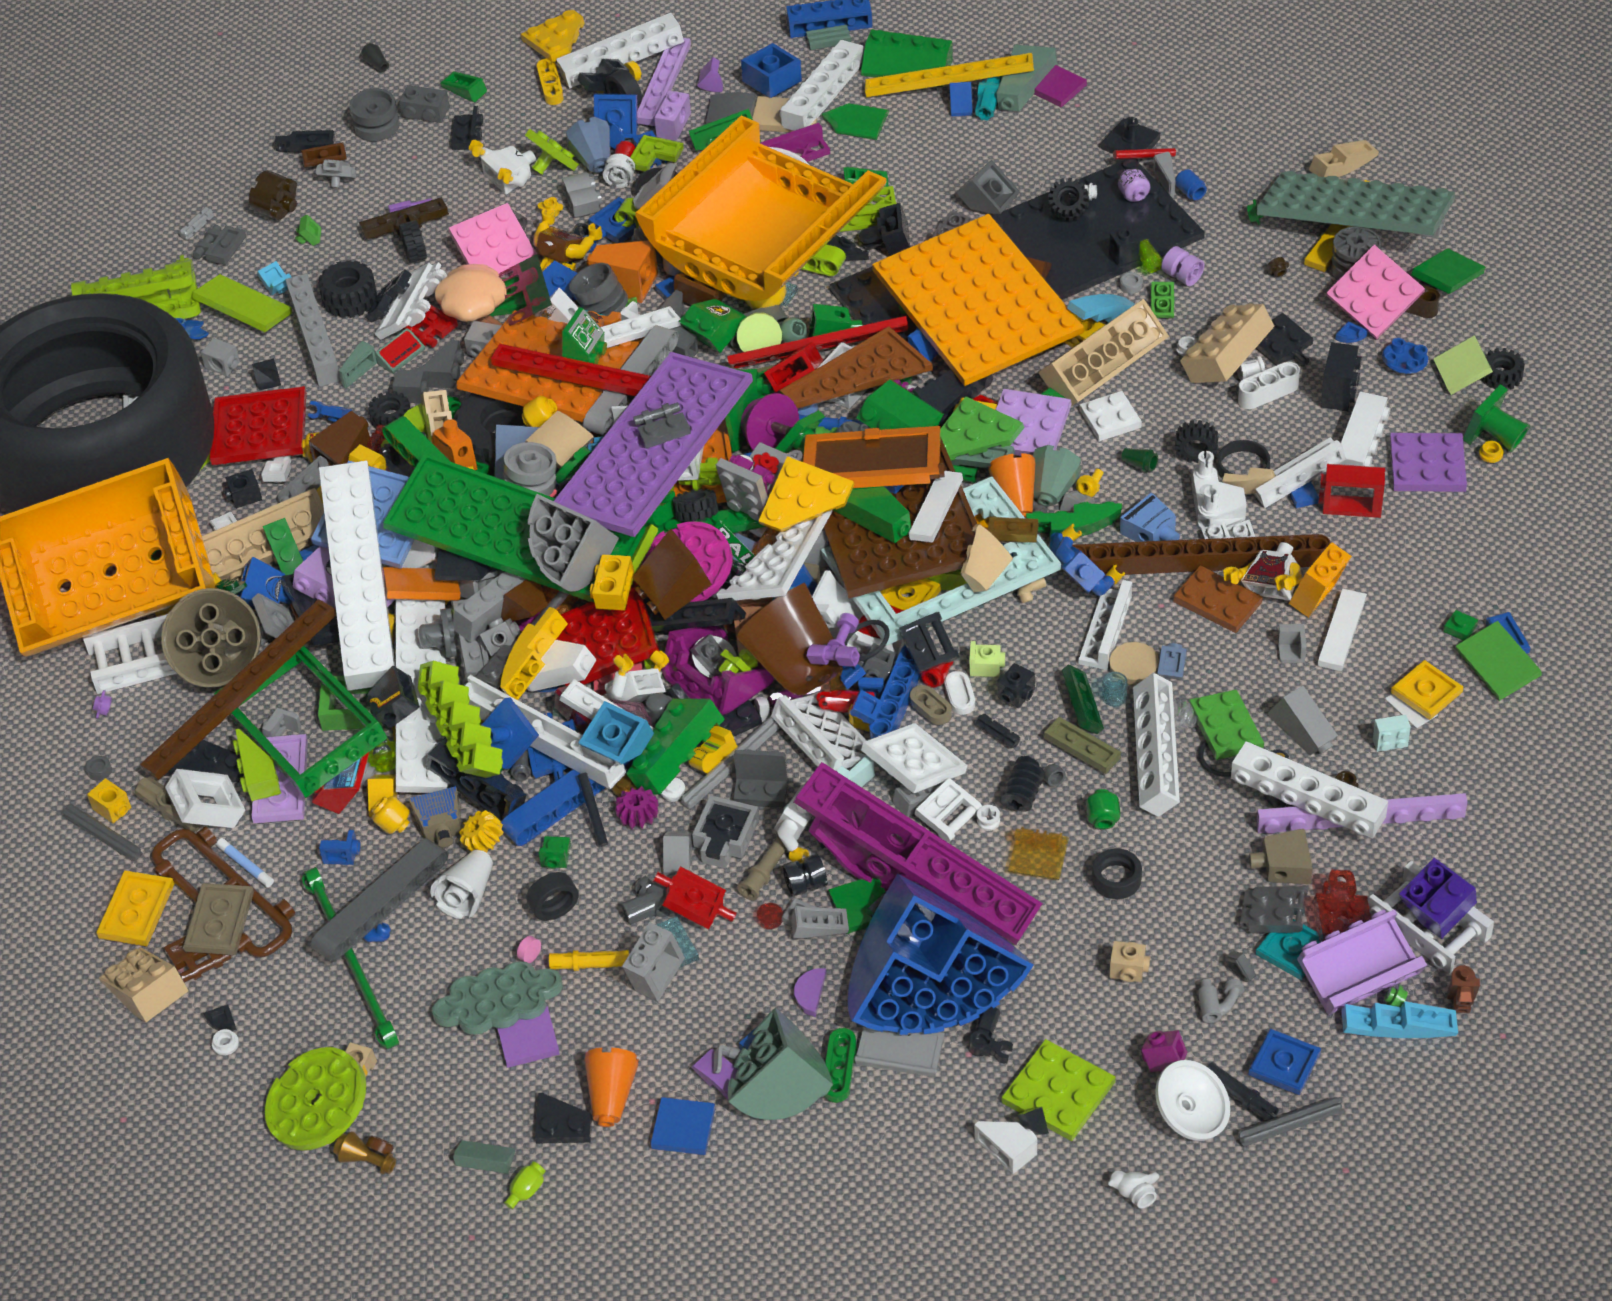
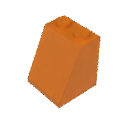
M649 240L596 245L592 254L590 253L587 258V266L601 262L607 263L614 271L617 281L623 286L628 298L636 297L638 303L643 302L658 275L656 251Z

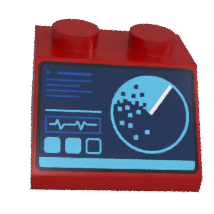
M369 752L316 790L312 803L340 814L360 789Z

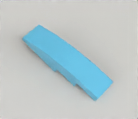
M1097 294L1071 300L1067 309L1083 320L1092 318L1096 322L1105 320L1109 323L1135 304L1126 297L1114 294Z
M1405 1001L1401 1007L1374 1003L1372 1008L1345 1004L1341 1010L1343 1033L1388 1038H1435L1456 1036L1458 1034L1456 1010Z

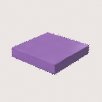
M548 1006L540 1016L534 1019H519L513 1026L497 1028L507 1068L560 1055Z

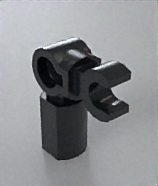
M990 1007L981 1013L975 1032L970 1036L969 1051L977 1057L984 1055L988 1057L990 1055L994 1056L998 1062L1007 1064L1009 1055L1001 1051L1007 1050L1012 1052L1013 1043L1007 1040L998 1042L995 1041V1038H991L1001 1013L998 1008Z

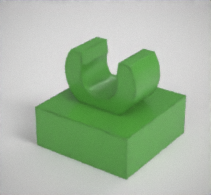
M309 215L300 218V227L296 229V232L300 235L296 236L295 239L300 244L306 241L313 246L320 243L321 227Z

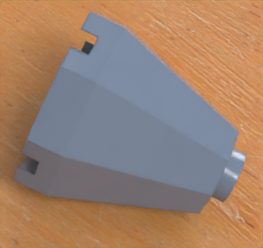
M597 117L589 118L590 122L584 123V120L577 121L566 131V142L569 150L589 171L595 173L603 172L606 160L610 156V128L607 121Z

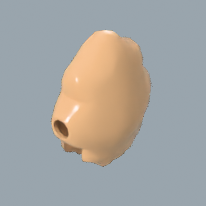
M484 264L462 265L448 273L447 277L438 283L435 290L436 301L441 305L442 312L463 322H472L490 315L496 307L506 300L505 295H507L505 283L499 278L498 272Z

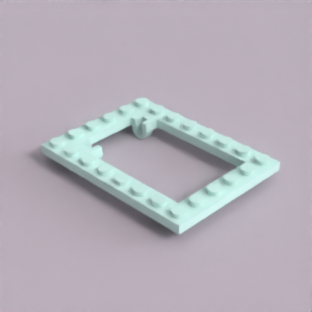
M993 477L963 489L974 517L980 513L984 519L990 516L1025 518ZM1037 534L1036 543L1010 541L1004 545L1010 554L1013 552V560L987 591L973 592L967 583L898 614L894 612L880 591L853 597L852 599L867 620H880L888 626L890 636L886 644L887 646L903 639L899 632V627L935 612H940L942 622L1061 570V563ZM830 546L821 549L822 557L843 585ZM872 625L883 641L884 629L879 625Z

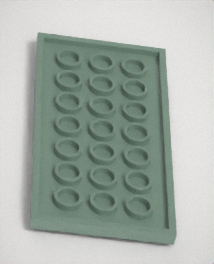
M1294 171L1281 172L1257 206V215L1434 235L1455 200V192L1448 191L1446 188L1427 189L1421 185L1409 187L1401 183L1383 184L1381 181L1365 182L1357 178L1347 180L1339 179L1337 176L1320 177L1314 173L1303 175L1296 174Z

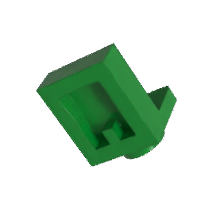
M544 837L543 848H539L541 867L551 869L567 868L571 847L570 837Z

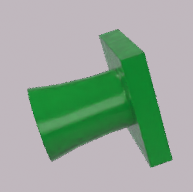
M1500 384L1474 411L1463 441L1471 445L1485 430L1501 442L1510 452H1513L1526 436L1530 424L1520 421L1500 409L1508 391L1507 388Z
M818 410L797 421L775 449L786 454L799 450L804 455L805 436L816 434L814 430L825 416Z

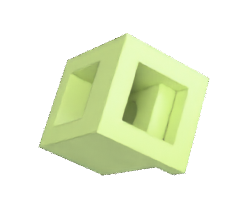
M971 641L970 676L999 677L1000 667H1005V652H1001V645H976V641Z

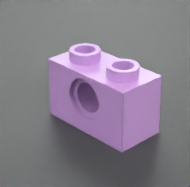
M668 91L655 116L657 137L677 141L691 114L689 94Z

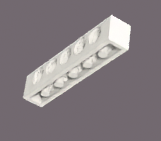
M669 13L556 60L561 76L570 89L580 85L577 80L579 73H597L602 59H619L623 64L629 61L636 62L683 43L684 40L679 23L672 13Z
M840 40L832 48L831 52L812 71L811 75L801 84L796 93L792 94L790 100L781 107L780 118L782 126H784L783 128L795 131L810 126L821 115L862 66L864 56L863 45Z
M1153 672L1133 687L1139 806L1159 817L1180 803L1172 682Z
M1247 741L1232 762L1231 779L1238 783L1257 789L1263 794L1276 797L1287 804L1302 808L1310 814L1328 819L1334 824L1354 830L1360 835L1373 839L1386 818L1388 800Z

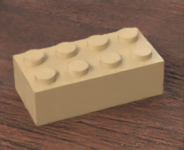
M1264 304L1229 305L1223 309V313L1211 323V326L1205 333L1200 335L1199 340L1193 347L1187 350L1186 355L1180 360L1191 383L1224 382L1233 375L1274 327Z

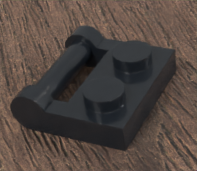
M935 612L899 627V632L919 674L952 662L960 657L957 649L954 650L943 627L940 612ZM926 626H933L945 654L939 655Z

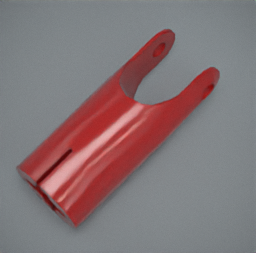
M822 691L817 694L816 699L821 709L849 713L850 706L854 703L859 691ZM865 691L875 697L874 692Z

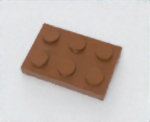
M1200 565L1174 595L1173 602L1237 633L1262 604L1263 596L1239 584H1232L1231 580L1224 581L1223 576Z

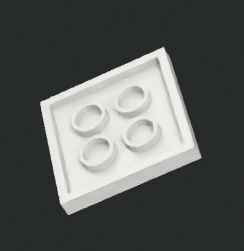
M916 723L865 741L861 748V751L868 755L872 761L879 764L888 774L896 778L913 793L942 783L948 778L952 779L965 774L968 766Z

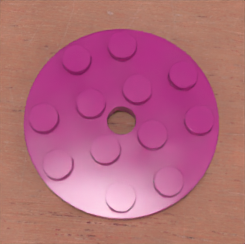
M703 522L677 524V528L672 530L695 556L712 583V586L690 602L705 601L720 590L729 576L733 561L731 547L723 533L710 524ZM664 531L654 538L642 564L666 533Z

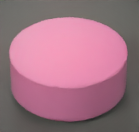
M533 936L524 938L517 949L518 959L527 963L533 962L540 953L541 941Z

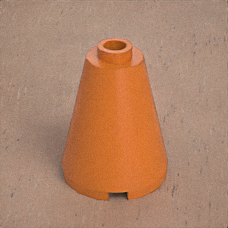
M1021 453L1022 457L1014 458V454H1008L990 462L991 467L988 466L990 476L995 479L1026 518V513L1033 512L1035 458L1030 454Z
M611 1047V1052H602V1048L591 1049L585 1053L584 1062L593 1120L597 1121L598 1125L602 1127H613L615 1123L621 1120L639 1065V1059H637L635 1053L625 1049Z

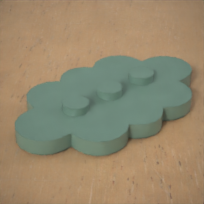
M522 961L513 962L504 969L487 968L480 972L477 977L464 976L455 980L450 986V995L434 1003L432 1007L433 1018L440 1026L453 1027L460 1025L464 1032L473 1035L482 1034L492 1026L508 1028L513 1026L519 1019L529 1020L540 1016L546 1008L545 1000L551 999L561 992L563 988L562 977L554 969L535 971L531 964Z

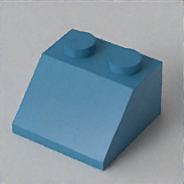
M604 701L578 744L622 765L642 754L654 732L647 720Z

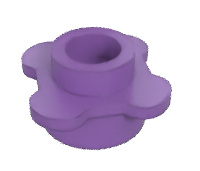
M103 690L101 697L96 696L93 710L97 711V719H99L100 714L107 716L110 709L112 697L105 695L106 690Z

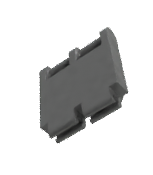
M1304 886L1255 887L1254 890L1245 891L1244 908L1242 909L1240 920L1241 928L1249 929L1250 933L1301 932L1303 928L1301 916L1305 913L1303 902L1304 897L1308 894V889ZM1296 897H1299L1298 904H1295Z

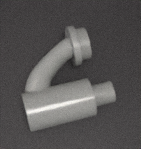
M1231 979L1225 983L1224 992L1227 997L1220 1004L1217 989L1212 986L1211 980H1201L1198 996L1203 1021L1215 1023L1221 1019V1016L1231 1010L1237 997L1245 991L1244 985L1240 980Z

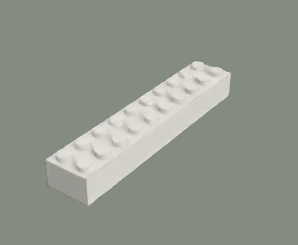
M361 461L319 467L346 686L348 691L374 687L392 666H395L368 462Z

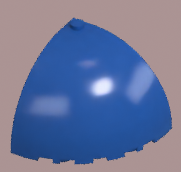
M897 873L877 907L860 944L849 982V1016L853 1022L881 1032L883 1030L899 1032L900 1035L923 1032V1034L942 1032L944 1028L957 1024L960 1026L979 1018L978 1015L990 1007L995 1008L1000 1004L999 1001L1011 990L1014 992L1022 983L1034 964L1011 943L976 918Z

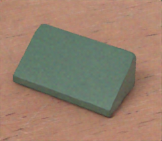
M462 1140L455 1150L453 1158L455 1166L509 1174L516 1150L510 1147Z

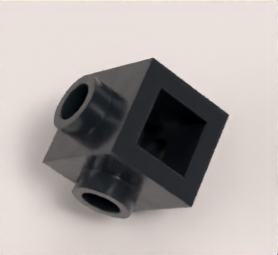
M1013 663L1005 674L1002 673L997 680L998 698L1006 704L1020 708L1033 695L1035 690V673Z

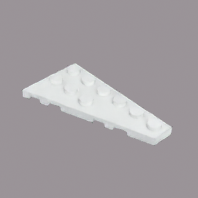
M832 510L808 522L796 524L786 532H780L776 536L777 541L772 546L768 544L745 566L746 571L742 575L734 576L730 580L731 586L727 590L721 589L716 594L718 599L758 600L766 597L777 598L785 596L830 517Z

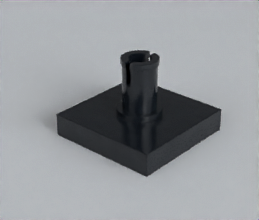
M1123 118L1101 142V149L1112 154L1115 150L1152 149L1160 140L1161 133L1138 124L1137 118ZM1135 158V159H1136L1138 162H1140L1143 158Z

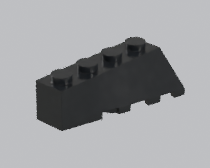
M944 369L939 373L937 379L933 380L930 378L925 381L923 388L918 386L914 388L913 394L944 414L938 424L941 429L952 415L955 405L959 404L960 399L965 397L973 399L977 397L983 389L991 385L993 375L991 374L964 386L952 370L947 371Z
M446 737L428 754L426 768L450 786H456L458 792L483 811L491 812L501 822L511 812L525 803L527 794L524 793L519 785L512 784L504 778L501 772L499 775L488 778L460 772L457 767L459 761L456 757H452L446 745L448 741Z

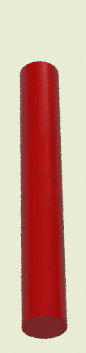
M1176 149L1115 150L1113 158H1154L1155 155L1170 152L1171 157H1175Z

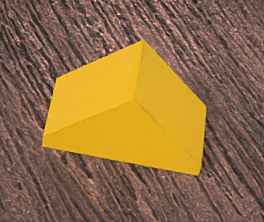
M379 774L368 778L369 818H372L374 813L371 810L382 797L394 796L397 798L396 774Z

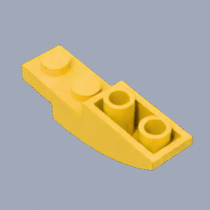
M549 607L535 626L528 623L508 656L500 688L505 694L516 700L522 696L545 664L541 658L568 624L556 609Z

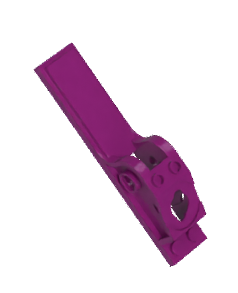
M823 762L820 763L793 802L815 816L809 832L826 846L848 872L857 878L870 883L873 877L879 879L882 883L881 887L887 891L898 873L911 881L923 885L933 893L957 906L1014 945H1017L1043 904Z

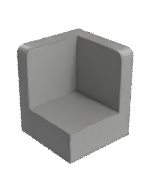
M1279 624L1278 648L1281 663H1305L1306 636L1304 624Z

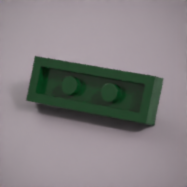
M1068 664L1062 669V673L1065 679L1064 684L1071 698V705L1074 707L1077 716V723L1083 730L1098 734L1104 727L1086 672Z

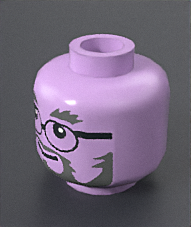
M1129 169L1121 174L1118 180V188L1128 201L1136 202L1147 196L1150 190V183L1140 170Z

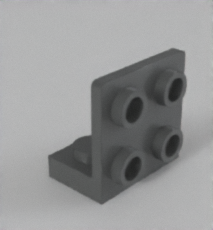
M750 749L735 750L734 759L737 780L733 800L753 806L784 808L788 789L785 753L754 751Z

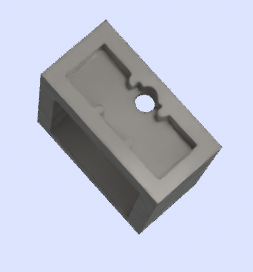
M649 922L622 968L636 992L659 1002L685 957L672 932ZM641 945L645 946L643 950H639Z

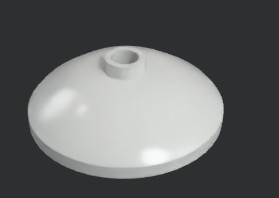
M1181 1060L1172 1063L1161 1072L1156 1083V1102L1162 1117L1175 1132L1191 1140L1205 1141L1217 1136L1224 1130L1230 1117V1101L1223 1083L1213 1071L1201 1063Z

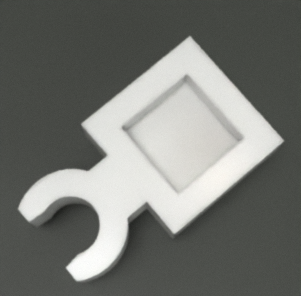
M274 457L273 461H267L262 471L263 482L279 483L286 481L291 470V457Z

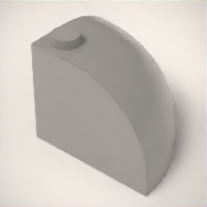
M536 494L528 519V524L530 525V538H528L532 556L545 576L558 586L568 591L583 589L595 579V567L597 564H600L601 556L611 555L619 538L597 521Z

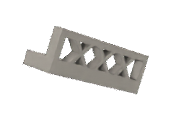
M465 599V600H458V601H452V609H451L452 622H453L454 609H455L456 607H458L460 604H462L464 601H466L467 599ZM454 631L463 686L468 683L467 678L470 675L476 677L489 662L486 646L480 635L472 642H469Z

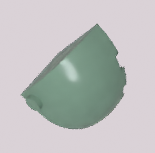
M775 1007L752 1033L755 1038L748 1050L742 1048L734 1064V1067L737 1069L735 1078L729 1080L728 1100L738 1110L754 1118L765 1120L784 1119L804 1111L820 1097H824L833 1086L825 1062L812 1043L790 1019Z

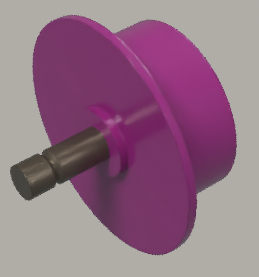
M772 393L752 401L745 408L741 418V431L750 448L754 451L759 442L775 449L796 422L799 421L798 409L788 396L780 393Z

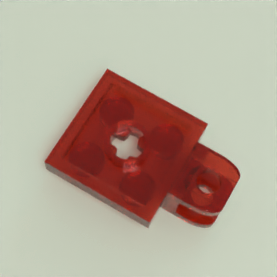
M1332 869L1328 875V880L1322 886V893H1316L1313 898L1320 943L1326 940V936L1339 930L1340 933L1348 931V927L1359 920H1362L1364 923L1371 920L1368 897L1365 895H1355L1357 892L1356 882L1350 870ZM1337 877H1343L1346 880V883L1344 881H1338ZM1344 916L1349 921L1347 924H1344L1343 920L1338 919V917Z

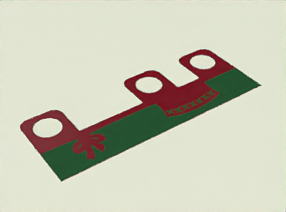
M537 254L499 273V278L501 279L502 274L510 270L513 271L511 276L502 279L503 282L516 275L519 276L520 280L506 287V290L513 286L518 288L512 294L505 295V299L523 290L527 304L526 307L508 316L509 325H514L552 305ZM525 312L521 319L512 321L514 315Z

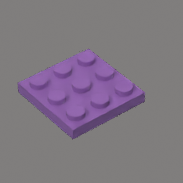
M1391 433L1390 447L1394 491L1466 492L1467 480L1462 433Z

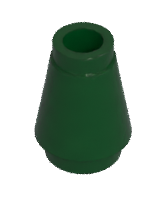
M1126 447L1121 455L1122 461L1143 472L1154 471L1158 464V454L1154 453L1151 449Z

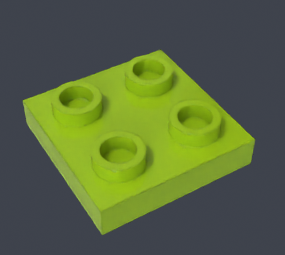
M529 128L525 134L527 138L542 148L543 152L534 165L531 166L540 174H544V171L553 159H557L573 171L579 165L572 159L574 155L565 148L563 149L559 143L540 130L536 133Z

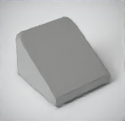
M1075 490L1064 495L1060 510L1072 513L1074 504L1081 502L1094 504L1095 500Z

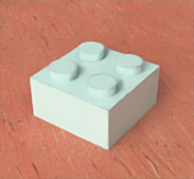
M1407 715L1375 719L1373 742L1377 752L1408 747L1411 726Z

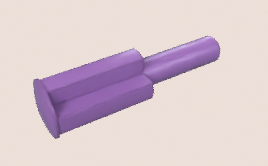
M432 199L413 203L409 200L388 205V211L391 213L431 201Z

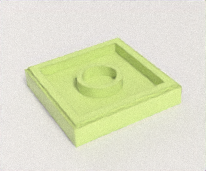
M1475 336L1434 358L1435 364L1451 395L1493 372Z

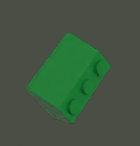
M889 379L867 397L856 418L870 428L885 430L938 426L944 414Z

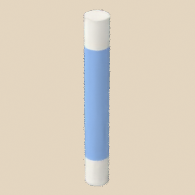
M220 838L217 841L216 846L263 885L270 887L273 884V878L225 839Z

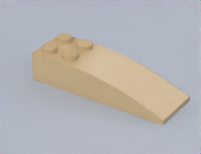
M1142 299L1038 373L1048 388L1051 387L1065 398L1071 399V406H1073L1167 339L1169 335L1146 301Z

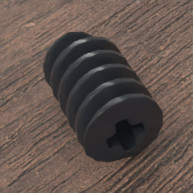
M1020 756L1017 758L1009 780L1006 783V788L1003 791V796L1000 798V803L1005 808L1021 812H1027L1032 809V803L1036 799V794L1045 776V771L1040 767L1037 760L1030 756Z

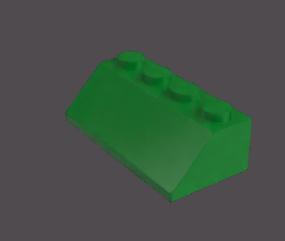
M871 29L865 44L861 76L876 78L951 66L953 61L952 40Z

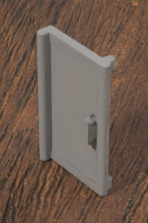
M863 1026L857 1056L854 1057L855 1064L935 1078L945 1033L923 1034V1032L908 1033L911 1034L908 1036L900 1035L899 1032L897 1034L896 1032L885 1030L881 1032Z

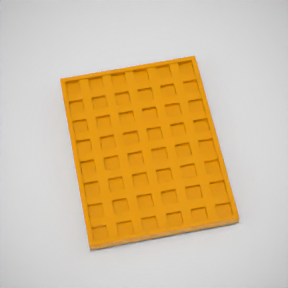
M986 214L872 264L873 272L964 386L1084 333V326L1067 309L1068 307L990 214Z

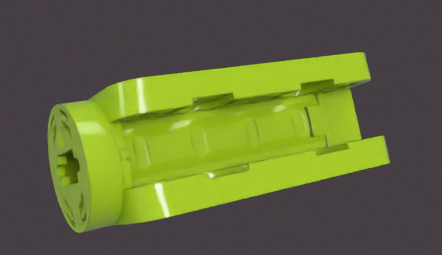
M180 255V260H176L172 264H166L163 269L153 270L151 267L143 269V273L131 275V272L121 273V277L109 279L108 276L100 277L97 282L87 283L84 280L71 283L72 296L97 293L130 296L152 303L168 312L174 318L186 319L201 313L200 302L192 298L193 291L198 289L192 259L184 258V255Z

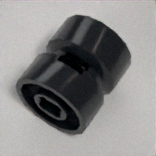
M818 854L803 858L802 863L795 860L782 865L784 879L792 897L806 893L808 888L817 890L828 886L825 868Z

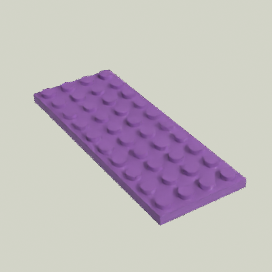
M670 352L554 502L597 521L606 529L635 537L752 383V374ZM678 402L681 411L673 415L683 412L690 426L691 434L646 449L637 428L645 424L635 426L633 417L640 415L642 411H652L661 408L663 404L669 403L671 405Z

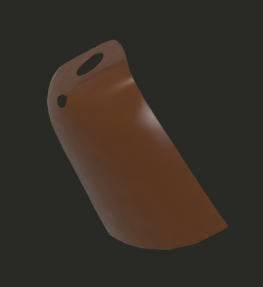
M805 583L790 589L785 596L777 597L743 625L737 635V639L785 689L796 695H806L835 678L842 668L835 660H830L827 665L811 664L807 657L810 645H827L829 640L834 638ZM831 674L826 680L817 682L823 676ZM807 676L813 677L810 681H806Z

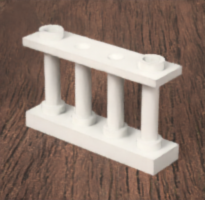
M168 614L83 637L88 654H95L98 670L91 671L92 681L97 694L102 693L103 690L108 692L177 674L168 664L164 653L156 654L153 643L154 638L161 637L163 624ZM143 641L147 657L132 661L129 645ZM119 648L122 664L108 667L105 651Z
M1410 861L1404 867L1402 881L1404 884L1384 901L1372 894L1369 897L1367 913L1373 916L1381 910H1386V912L1394 910L1392 907L1402 900L1399 897V893L1415 878L1422 868L1413 861ZM1473 906L1458 922L1465 930L1444 948L1433 939L1436 937L1434 933L1428 929L1423 932L1412 924L1417 918L1411 911L1404 917L1397 912L1395 921L1408 944L1430 959L1437 968L1443 969L1448 974H1451L1454 968V954L1473 937L1478 938L1483 943L1488 941L1492 936L1494 925L1493 920Z

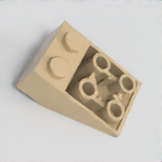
M141 947L129 952L124 960L107 968L105 973L99 977V980L136 1017L144 1022H148L189 991L175 966Z

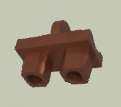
M1460 965L1452 971L1451 982L1447 990V999L1453 1000V1010H1456V1013H1470L1471 1005L1474 1004L1480 988V978H1476L1473 969L1466 965Z

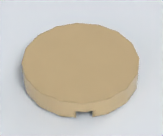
M1124 643L1117 646L1111 653L1109 659L1110 672L1113 676L1115 675L1119 678L1118 681L1124 684L1137 685L1153 672L1157 674L1159 668L1158 654L1152 647L1144 643Z

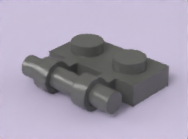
M214 225L212 229L207 230L203 241H199L195 246L193 257L200 259L202 255H205L208 261L226 265L246 238L245 230L225 226L221 231L219 225Z
M678 402L671 405L666 403L661 405V408L652 411L645 410L640 415L633 417L635 426L645 424L637 428L646 449L691 434L690 426L683 412L673 415L681 411Z

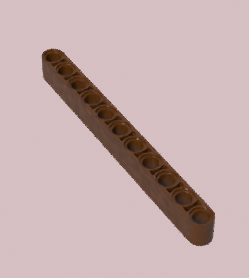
M1322 534L1074 544L1072 546L1085 554L1105 575L1114 565H1117L1115 569L1120 574L1125 572V575L1195 572L1200 565L1211 571H1223L1227 567L1240 569L1256 559L1262 550L1276 552L1281 542L1288 543L1293 547L1291 555L1300 567H1311L1329 546L1330 539Z

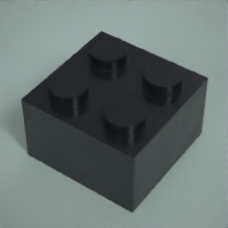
M1331 342L1323 374L1321 408L1348 412L1350 402L1355 403L1357 389L1353 388L1354 386L1358 387L1360 381V373L1356 372V370H1360L1362 356H1358L1359 346Z

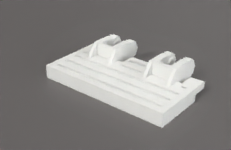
M439 262L434 265L427 263L411 272L412 276L408 281L410 284L409 288L404 294L401 295L399 293L389 307V312L384 316L375 332V335L380 340L408 325L412 327L424 320L426 311L428 312L431 306L429 301L423 299L424 296L434 294L438 283L447 277L446 272L440 269L441 264Z

